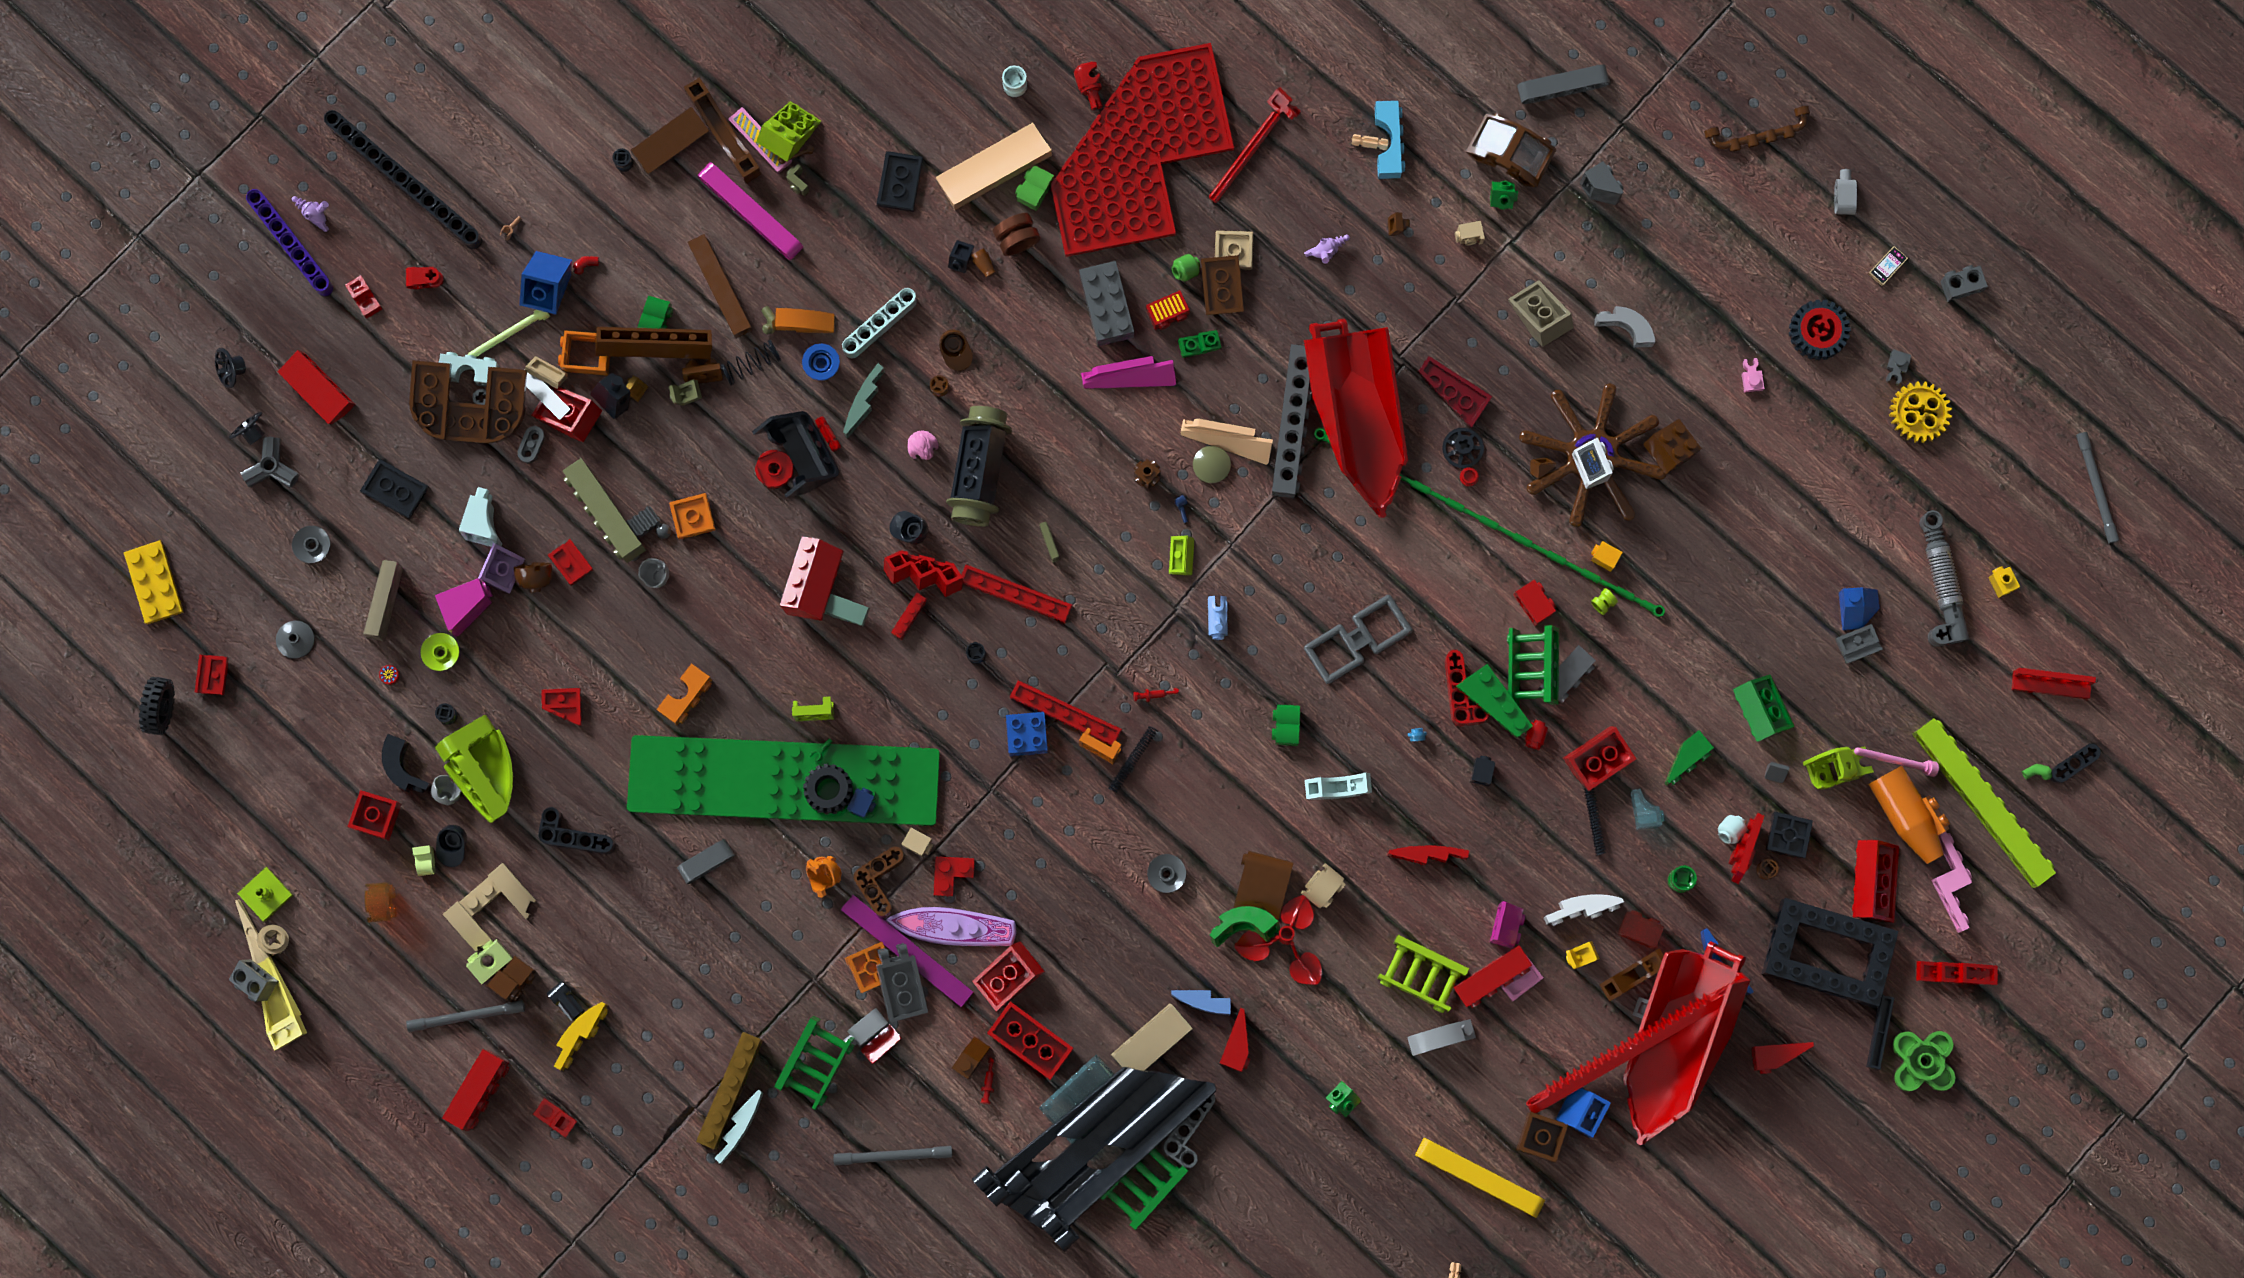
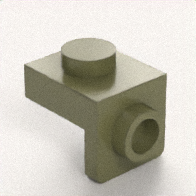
M797 164L796 167L793 166L788 170L786 178L787 182L791 185L790 188L796 194L801 193L805 197L809 192L808 185L798 178L803 169L800 164Z
M691 380L679 386H669L670 398L674 404L684 406L702 398L698 380Z

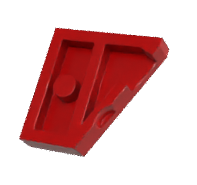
M581 688L541 690L543 710L578 726H582Z

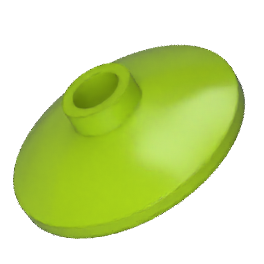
M436 633L429 636L421 647L422 661L428 668L435 671H444L451 668L459 657L458 643L452 636L445 633ZM440 650H444L443 656L438 655Z

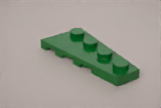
M1488 664L1456 685L1458 690L1478 704L1483 711L1497 720L1514 737L1518 738L1533 727Z

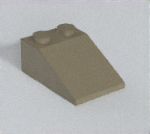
M1540 280L1508 299V302L1532 337L1542 347L1574 328L1572 314Z

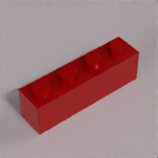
M1517 945L1453 988L1466 1008L1468 1006L1473 1008L1481 1003L1480 999L1485 995L1489 998L1497 993L1498 990L1496 988L1502 984L1506 987L1514 982L1513 977L1520 974V976H1523L1531 971L1529 967L1532 964L1520 945Z

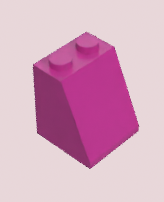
M479 578L435 595L447 629L455 637L459 636L492 603L490 597L493 596L490 587Z

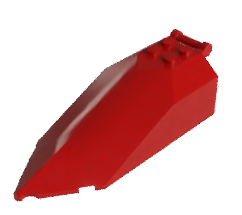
M1339 319L1337 322L1325 324L1312 323L1309 326V331L1313 339L1304 340L1313 400L1341 472L1348 478L1378 517L1385 518L1387 516L1385 513L1387 506L1392 503L1401 476H1399L1403 466H1406L1408 461L1389 329L1385 327L1349 333L1346 319ZM1340 330V335L1321 337V332Z
M1712 941L1708 943L1704 955L1680 949L1665 952L1638 1031L1639 1035L1641 1034V1029L1647 1031L1648 1025L1654 1027L1655 1021L1661 1023L1662 1017L1667 1019L1669 1013L1674 1015L1676 1009L1681 1011L1683 1005L1688 1007L1689 1001L1695 1003L1696 997L1702 999L1703 993L1709 995L1723 986L1728 985L1720 1008L1628 1061L1623 1082L1628 1088L1629 1098H1627L1633 1129L1637 1131L1638 1139L1636 1142L1638 1145H1644L1692 1110L1733 1033L1750 980L1741 972L1746 957L1740 954L1737 956L1724 950ZM1713 954L1734 962L1733 967L1713 959Z

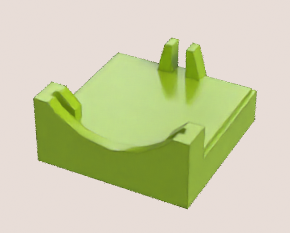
M823 697V705L798 706V702L793 701L792 716L795 721L834 720V702H831V697Z

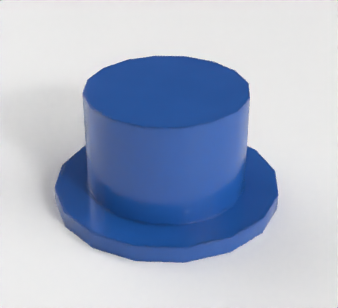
M821 343L814 344L806 350L803 355L802 365L809 377L822 381L828 380L836 374L839 369L840 360L838 353L833 347Z

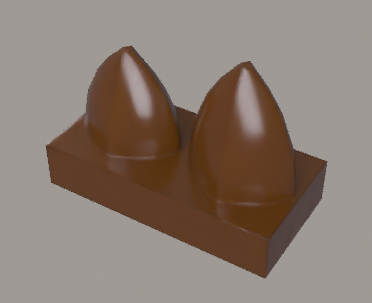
M713 358L708 359L705 365L701 366L695 359H689L685 368H682L685 383L691 380H698V384L723 380L720 363Z

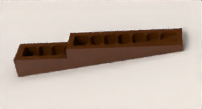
M705 234L688 241L687 243L735 339L751 332L752 328Z

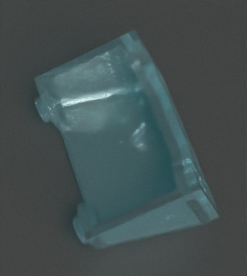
M1096 1054L1049 1097L1039 1109L1054 1124L1112 1077L1114 1073ZM1066 1138L1070 1142V1144H1072L1076 1140Z

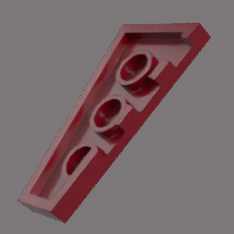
M1430 356L1427 357L1418 371V374L1472 429L1492 396Z

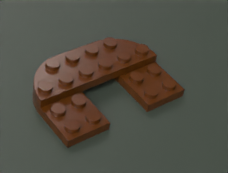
M412 360L409 397L410 411L414 421L417 422L425 433L444 440L496 443L507 439L520 427L526 411L524 407L527 370L488 367L485 405L449 402L452 364Z

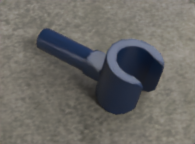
M1181 495L1175 500V504L1181 512L1183 522L1186 523L1188 519L1183 506L1188 504L1185 496Z

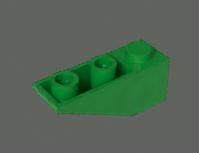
M1700 730L1681 744L1664 783L1666 786L1670 782L1674 785L1682 779L1680 774L1685 770L1689 773L1697 767L1695 763L1699 759L1704 761L1712 755L1710 751L1714 747Z

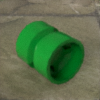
M1686 865L1679 866L1669 874L1667 879L1668 885L1674 892L1684 893L1694 887L1697 875L1691 867Z

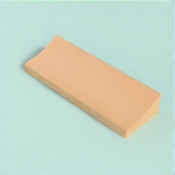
M1031 123L936 177V180L954 210L1051 157L1052 150L1034 123Z

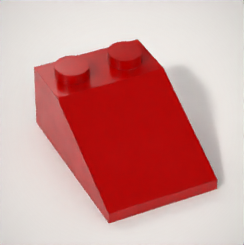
M550 385L549 388L570 410L559 420L540 401L531 416L571 438L584 442L603 410L588 398L560 387L556 389Z
M1020 941L1007 948L972 982L994 1010L998 1011L1045 971Z

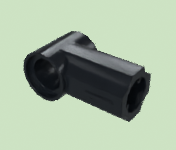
M560 981L546 993L571 1021L577 1019L585 1011L563 981Z

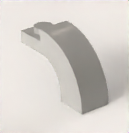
M1616 306L1613 314L1609 311H1603L1597 314L1594 319L1595 326H1618L1627 330L1633 339L1634 347H1653L1655 344V337L1650 324L1642 315L1632 309Z
M1471 1019L1421 1032L1407 1038L1412 1055L1415 1056L1476 1038Z

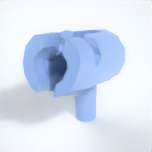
M1215 596L1208 597L1209 636H1212L1213 640H1223L1224 636L1228 635L1226 596H1221L1220 607L1215 606Z

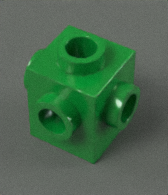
M1492 181L1490 207H1497L1502 210L1513 209V203L1517 202L1518 191L1515 190V184L1509 181Z
M1342 1081L1326 1097L1330 1103L1329 1108L1335 1114L1340 1112L1345 1118L1362 1101Z

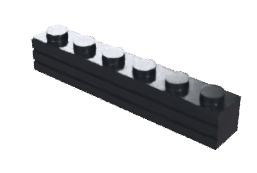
M1882 995L1880 1006L1877 1009L1866 1068L1881 1070L1894 997Z

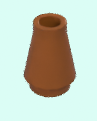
M983 248L971 255L973 258L972 262L981 270L986 278L995 273L988 251L986 252Z

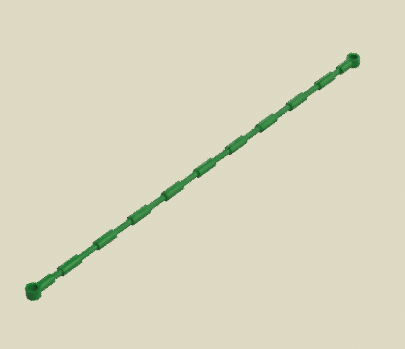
M1318 428L1314 433L1315 439L1317 441L1323 440L1330 444L1325 430ZM1322 432L1324 436L1318 437L1317 433ZM1402 474L1399 475L1401 480L1409 483L1411 487L1427 495L1430 494L1445 502L1451 508L1461 513L1464 512L1478 519V522L1512 537L1513 540L1547 555V558L1570 567L1589 580L1614 590V593L1639 603L1641 607L1651 611L1655 617L1660 618L1664 615L1665 608L1662 605L1656 606L1644 599L1641 600L1635 597V594L1619 586L1612 585L1593 572L1566 561V558L1552 551L1543 549L1524 536L1499 526V523L1483 515L1480 516L1455 500L1432 491L1430 487L1416 480L1413 481ZM1656 609H1661L1662 614H1657Z

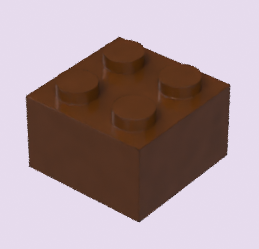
M1680 419L1653 434L1643 444L1665 474L1690 460L1702 449Z
M1528 1112L1516 1150L1556 1163L1568 1124Z

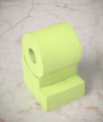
M428 845L412 848L418 876L435 874L433 847Z

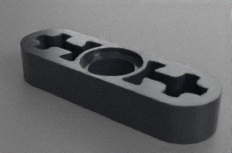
M2095 744L2084 746L2051 769V780L2055 783H2062L2096 761L2101 754L2100 748ZM2088 749H2093V756H2089L2086 759L2082 757L2089 752ZM2072 758L2079 760L2080 767L2078 769L2071 767L2070 761ZM2067 768L2068 771L2062 774L2063 779L2056 777V770L2061 771Z

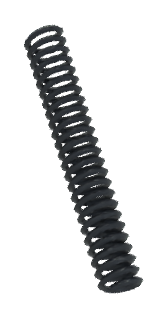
M1148 726L1145 734L1141 737L1142 739L1136 744L1137 747L1129 754L1130 757L1126 759L1125 764H1123V767L1119 770L1120 772L1114 777L1115 780L1111 782L1108 789L1118 793L1115 789L1119 790L1121 788L1120 785H1123L1121 782L1125 783L1122 779L1126 780L1128 778L1127 775H1130L1128 772H1131L1129 769L1133 770L1130 766L1135 767V762H1138L1136 759L1140 760L1137 756L1141 757L1143 755L1142 752H1145L1143 749L1146 750L1144 746L1148 747L1149 742H1152L1150 740L1153 739L1151 736L1155 737L1152 733L1157 734V729Z
M1584 788L1594 850L1596 851V856L1605 854L1606 852L1601 851L1606 849L1603 845L1605 844L1604 842L1599 843L1604 840L1602 839L1603 836H1601L1603 834L1600 833L1602 832L1600 830L1602 828L1599 827L1601 824H1598L1601 823L1598 821L1600 818H1597L1599 815H1596L1599 814V812H1596L1598 809H1595L1598 806H1594L1597 805V803H1594L1597 800H1593L1596 797H1592L1596 794H1592L1595 791L1590 790L1588 792Z

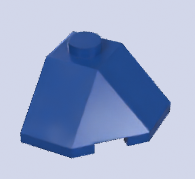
M1864 587L1843 588L1839 592L1842 630H1855L1864 627L1879 610L1878 590Z

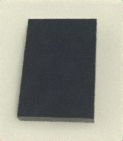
M886 151L876 203L878 207L914 212L923 157Z
M379 459L360 492L404 517L411 519L429 486Z

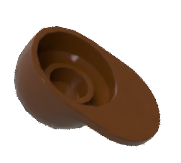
M951 329L944 332L940 337L939 347L946 365L955 371L966 369L970 366L973 359L967 338L959 330Z

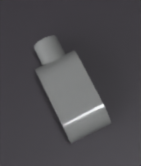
M1850 169L1840 170V179L1835 181L1834 211L1835 214L1855 215L1857 207L1856 180H1851Z
M875 1008L847 1031L850 1035L843 1041L847 1042L852 1036L855 1038L853 1044H858L861 1047L889 1023L878 1009Z

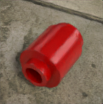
M1534 720V723L1530 722L1533 727L1527 731L1525 746L1540 750L1541 746L1544 745L1548 727L1545 726L1546 723Z

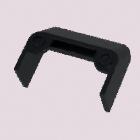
M800 411L771 416L752 431L753 435L766 433L769 441L776 445L783 444L799 476L793 479V488L784 494L786 498L806 494L832 481L839 475L836 463L813 419L807 412Z

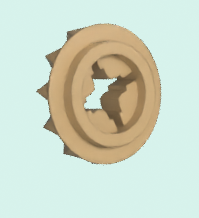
M268 925L259 931L256 941L258 948H261L264 953H269L273 956L274 954H281L287 948L289 937L282 927ZM275 935H277V943L269 945L268 938L272 939Z

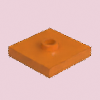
M706 493L669 502L679 540L716 530Z

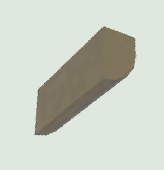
M382 561L363 633L367 638L385 641L403 572V567L398 562Z

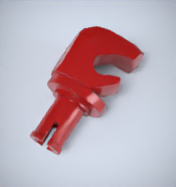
M1093 61L1081 64L1074 70L1078 89L1081 95L1088 96L1092 111L1103 107L1098 94L1099 90L1102 89L1101 83H1097L1100 79V74H1097L1095 77L1089 76L1090 72L1097 69V62Z

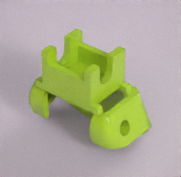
M1849 747L1835 748L1803 762V765L1807 767L1812 784L1817 789H1828L1835 784L1838 785L1856 780L1874 771L1872 766H1861L1859 761L1863 756L1856 755L1854 753L1855 749L1851 750ZM1833 762L1838 776L1837 781H1834L1828 763ZM1820 774L1823 775L1824 780H1821Z

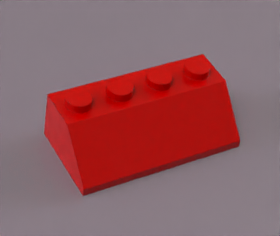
M802 536L780 603V607L787 615L822 621L844 553L842 549L820 539Z
M1858 840L1855 885L1853 888V917L1862 920L1894 923L1899 846L1880 840Z

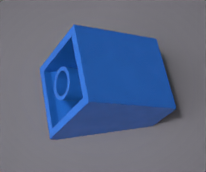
M536 251L521 275L519 305L556 314L571 277L572 260Z

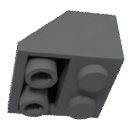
M1604 161L1584 172L1579 183L1589 199L1612 205L1618 204L1624 193L1621 182L1616 181L1612 168L1609 165L1606 166Z

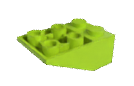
M790 101L762 125L756 142L788 162L804 145L821 123V120Z

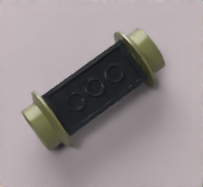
M988 406L970 407L969 417L960 420V425L963 428L950 499L946 500V504L953 508L951 519L955 522L985 527L989 525L990 515L999 512V508L994 506L1002 453L1005 436L1013 431L1011 427L1006 425L1008 414L1003 410Z

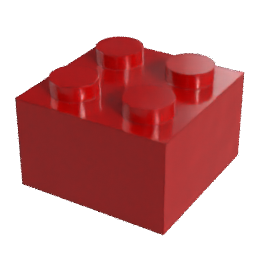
M360 790L348 827L352 830L389 841L402 804L395 800Z

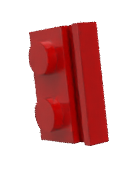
M571 539L548 554L549 558L571 586L585 577L587 573L593 571V568Z
M199 654L194 692L197 694L224 696L229 658Z

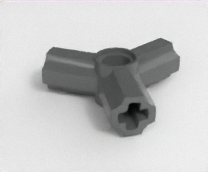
M263 438L261 461L241 472L249 488L269 477H273L289 488L298 481L300 474L280 463V438ZM274 463L273 469L267 470L268 464Z

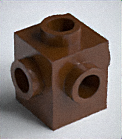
M1148 459L1144 462H1138L1134 467V481L1146 489H1149L1151 486L1154 487L1161 479L1160 466L1152 460L1150 462ZM1148 469L1151 473L1145 474L1144 471Z

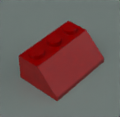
M1610 726L1563 757L1573 775L1590 791L1635 761L1636 757L1618 729Z

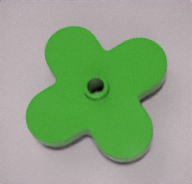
M1936 1031L1922 1041L1912 1032H1902L1894 1038L1893 1050L1903 1060V1064L1896 1070L1894 1076L1895 1083L1901 1090H1916L1924 1081L1938 1091H1944L1953 1086L1955 1073L1945 1063V1058L1953 1050V1040L1949 1034L1943 1031ZM1921 1058L1926 1060L1925 1065H1922Z

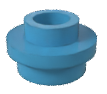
M1414 728L1408 733L1410 741L1425 740V735H1427L1423 728Z

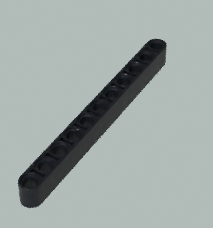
M329 110L325 113L324 122L333 133L468 248L477 249L481 246L482 238L477 230L339 112ZM338 118L336 123L330 124L332 119ZM352 130L349 135H344L345 131ZM365 141L363 147H358L360 142ZM379 153L378 158L371 159L373 154ZM388 165H393L391 170L385 171ZM401 177H407L406 181L399 182ZM415 189H421L418 194H413ZM429 200H434L432 206H426ZM443 212H448L447 217L440 218ZM456 224H462L459 230H454ZM472 235H475L476 239L472 242H469L468 238Z

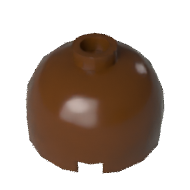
M533 562L530 565L520 564L513 567L516 582L523 589H529L530 593L541 592V588L547 586L552 579V564L550 562Z

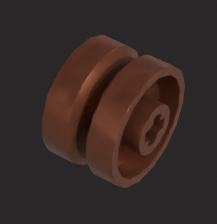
M1029 213L1011 216L994 227L993 234L996 240L1001 242L1000 249L1004 256L1019 254L1034 246L1041 239L1037 228L1032 227L1034 223Z

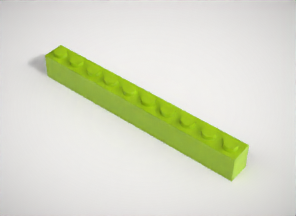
M1933 718L1912 734L1932 761L1938 763L1939 770L2031 887L2036 888L2056 873L2054 865L2050 860L2043 857L2041 848L2037 844L2032 843L2029 839V833L2024 828L2021 829L2017 824L2018 820L2015 815L2006 810L2004 801L2000 797L1997 798L1992 792V786L1988 782H1984L1980 777V771L1969 763L1967 754L1958 749L1955 739L1947 735L1944 731V725L1939 720L1936 721Z

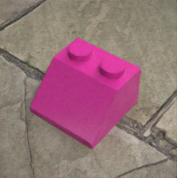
M1504 901L1499 904L1490 943L1509 948L1519 944L1521 933H1518L1520 925L1523 926L1525 920L1522 908Z

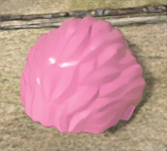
M917 431L908 439V453L913 459H916V455H919L923 460H930L933 457V448L935 450L938 449L937 439L927 431Z

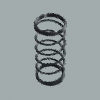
M770 339L767 341L768 344L765 342L763 343L768 361L763 356L761 351L757 347H754L755 355L759 363V366L752 358V356L745 351V356L750 371L746 367L744 362L740 359V357L736 356V361L741 376L730 361H727V366L730 375L724 364H720L730 386L734 385L735 382L729 364L732 366V368L740 377V379H744L738 359L743 364L750 375H753L747 354L760 371H762V367L757 355V351L763 357L765 362L769 366H771L766 346L769 348V350L774 355L776 360L778 362L781 361V358Z

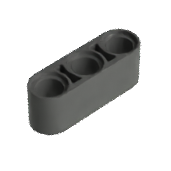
M723 839L683 862L677 869L685 883L690 884L735 857V854L727 840Z

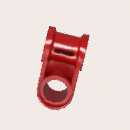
M435 267L406 268L407 289L436 288L443 283V275Z

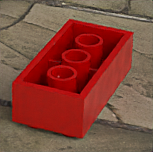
M1009 1002L987 1032L990 1037L1050 1081L1074 1050L1072 1046L1012 1002ZM1018 1025L1020 1032L1012 1035L1010 1027ZM1035 1037V1045L1027 1046L1026 1038ZM1048 1048H1050V1053L1052 1055L1050 1057L1046 1056L1045 1058H1043V1053L1041 1052L1042 1049L1047 1050Z
M482 1049L442 1119L461 1130L470 1131V1129H474L479 1122L478 1116L480 1112H484L489 1105L488 1099L490 1095H494L498 1090L500 1078H504L508 1073L510 1062L489 1050Z

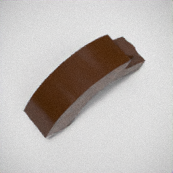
M1660 948L1599 984L1609 1001L1658 973L1664 956Z

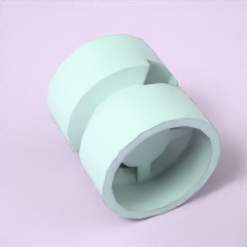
M1015 65L1006 68L1002 76L1004 91L1011 97L1023 95L1027 90L1026 72L1023 68Z

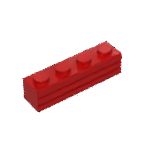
M919 593L915 594L891 631L893 636L901 641L903 640L926 604L927 598Z

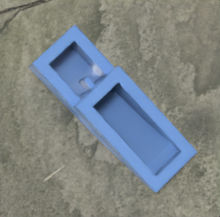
M1211 990L1171 991V996L1192 1008L1213 1014H1231L1230 998H1211Z

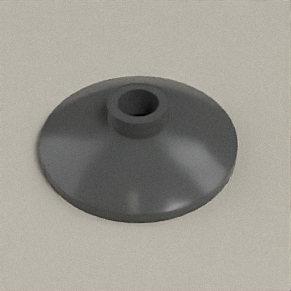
M317 526L301 528L292 540L293 553L299 560L305 563H317L327 556L331 545L328 534ZM316 543V547L310 549V544Z
M302 621L285 623L276 635L278 650L284 656L292 659L307 655L313 648L315 641L312 629ZM296 635L297 639L292 642L291 636Z
M1162 854L1151 861L1147 870L1149 883L1154 889L1163 893H1171L1183 885L1186 878V869L1178 857L1171 854ZM1164 871L1170 872V876L1168 878H1165L1163 876Z

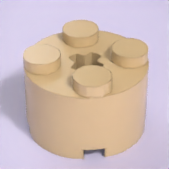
M1325 863L1322 866L1325 869L1322 871L1318 870L1305 885L1307 891L1302 890L1301 892L1318 908H1327L1333 901L1331 897L1334 893H1339L1346 885L1343 882L1344 878Z

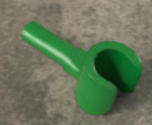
M828 739L818 750H812L809 757H812L817 752L819 757L815 762L820 761L822 753L832 740Z

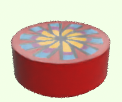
M392 665L382 667L379 672L380 680L387 685L395 684L400 676L398 669Z

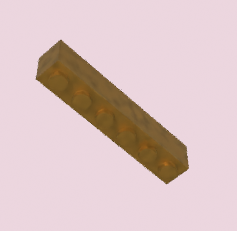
M742 1032L696 1142L717 1150L762 1045V1039Z

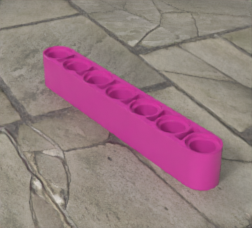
M712 162L697 175L708 188L788 260L791 261L804 248L790 232Z

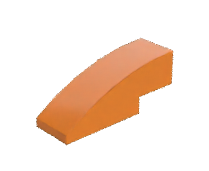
M776 308L775 327L776 330H795L799 333H834L835 315L814 310Z

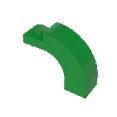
M1243 906L1231 909L1220 915L1221 925L1214 927L1209 935L1212 943L1218 948L1238 931L1250 930L1256 932L1268 942L1281 928L1278 920L1267 911L1257 907Z

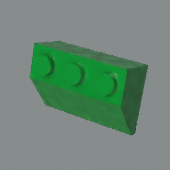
M1771 675L1750 680L1733 689L1735 698L1743 710L1744 718L1748 721L1751 733L1757 742L1795 727Z

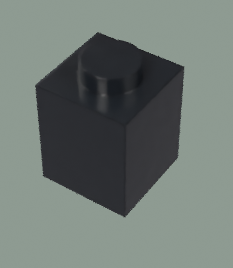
M1480 756V758L1477 757L1475 759L1470 779L1471 783L1490 786L1495 767V761H1491L1492 758Z

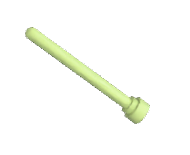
M535 310L534 314L472 350L468 355L476 357L538 319L539 321L542 319L546 320L550 317L549 313Z

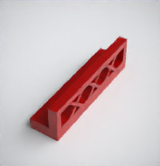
M2017 668L2013 671L2012 690L2090 699L2091 685L2096 683V677Z

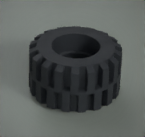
M824 764L821 767L820 765L817 766L814 771L811 770L809 772V776H806V782L803 785L804 796L809 805L817 812L824 813L825 815L833 813L834 815L840 810L842 812L844 807L849 805L850 799L853 797L854 788L849 775L844 769L834 764ZM825 779H834L840 786L838 795L831 800H823L817 793L819 784Z

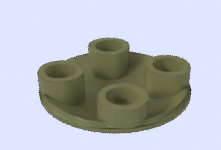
M1216 446L1202 448L1193 459V470L1200 481L1207 483L1222 481L1227 477L1231 468L1228 454Z

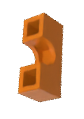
M692 663L680 678L688 686L687 695L682 699H675L668 694L656 709L677 726L687 719L689 715L687 712L691 707H696L700 701L699 696L702 692L706 693L712 685L710 683L712 681L710 676Z

